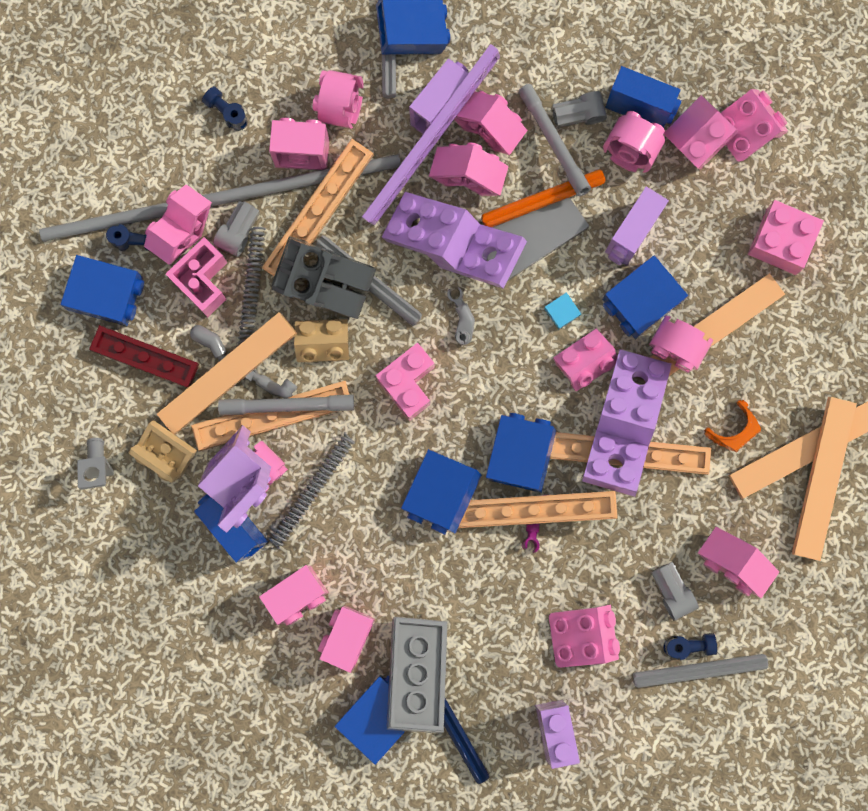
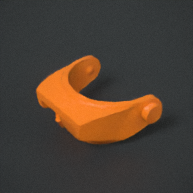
M744 400L736 402L748 419L747 426L742 432L735 436L723 437L715 434L708 427L704 430V434L708 439L736 453L761 432L757 419L747 408L748 404Z

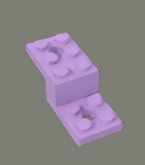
M404 192L382 235L386 242L426 254L442 269L503 289L527 243L522 236L479 224L466 209ZM420 218L418 225L411 227L413 221ZM497 251L495 258L487 261L488 255L491 252Z
M619 350L582 482L630 496H636L648 447L656 428L671 363ZM641 377L646 383L638 385L632 378ZM617 459L622 463V467L613 468L608 461Z
M243 425L207 463L198 484L199 488L223 507L218 526L226 533L233 526L238 528L248 516L246 512L252 505L256 508L267 496L265 492L269 488L267 484L271 480V477H269L271 466L247 447L250 444L248 441L250 431Z

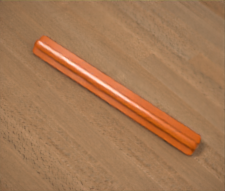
M600 169L584 175L591 189L605 183L604 173ZM567 181L484 213L481 219L483 225L494 227L574 196L576 193L570 182Z

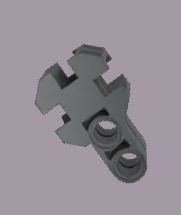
M289 236L271 287L272 290L290 298L295 297L307 304L326 308L358 319L366 296L348 289L347 285L369 291L376 268L324 247H318L302 239ZM309 252H314L318 256V261L312 266H308L303 262L305 254ZM301 277L309 281L308 287L303 291H299L294 287L295 281ZM324 278L331 279V280H336V281H338V282H341V285H337V284H334V283H332V282H329V281L325 280Z

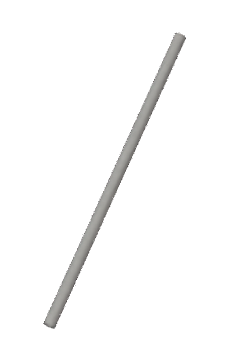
M399 154L370 160L361 175L399 168L401 165ZM331 168L202 196L212 202V207L320 184ZM162 203L39 229L41 240L45 242L107 229L112 226H119V224L126 225L163 217L168 204Z

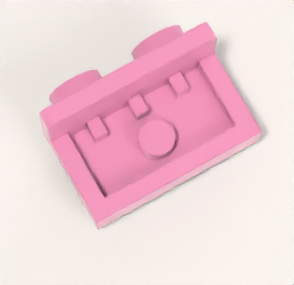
M595 329L553 357L559 369L570 380L572 388L578 391L588 386L603 373L613 369L616 364L617 355L614 347Z

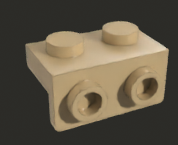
M348 319L295 321V331L297 334L294 336V348L297 362L349 360Z
M153 420L148 424L138 444L133 446L128 453L139 464L147 466L156 472L159 478L173 483L183 476L197 450Z

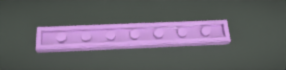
M492 44L489 45L362 217L369 223L376 225L499 60V51Z

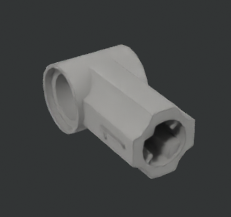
M600 91L588 92L581 95L578 99L552 105L553 118L557 128L583 122L586 125H592L607 119Z
M239 200L226 225L223 224L217 231L213 244L239 257L248 242V234L257 220L260 211L249 203Z
M673 562L651 572L664 597V606L674 621L699 609L693 593L688 587H685Z

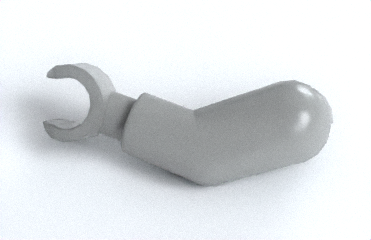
M458 287L460 296L458 299H453L451 291L448 289L447 296L455 303L457 307L455 310L459 316L455 334L456 342L461 345H467L472 340L475 318L468 304L463 301V290Z
M201 325L192 327L190 331L192 340L209 348L214 357L218 358L219 362L226 357L225 353L227 351L216 333Z
M255 369L245 377L250 382L254 380L257 386L268 393L281 398H290L297 389V386L288 379H285L280 386L269 377L258 374Z

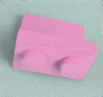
M757 89L749 90L721 112L738 130V133L726 144L737 161L746 160L773 138H780L788 132L785 127L787 124L786 119L779 111L774 112L770 106L772 100L764 90L761 92Z
M611 605L554 612L549 615L555 663L558 667L604 664L619 659L620 645L615 636L616 618L611 610Z

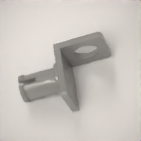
M91 438L86 441L87 459L77 460L78 488L80 490L104 487L106 485V476L114 475V470L104 456L103 439ZM84 475H85L88 479H93V478H97V479L94 480V481H91V482H90V481H86L85 478H84Z

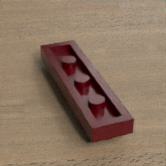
M100 325L89 348L94 353L185 388L191 386L199 367L197 362Z

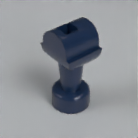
M216 86L209 88L204 94L202 102L209 108L216 107L222 113L229 129L232 128L236 131L245 129L248 121L242 105L227 103L222 99L223 93Z
M122 224L112 226L106 232L107 240L120 251L127 250L130 245L144 246L147 236L146 234L130 232Z
M714 633L704 634L702 640H687L684 637L674 635V638L665 641L663 649L667 656L677 660H684L690 653L704 651L707 656L717 655V641Z

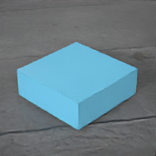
M567 292L544 307L558 330L581 316V312Z

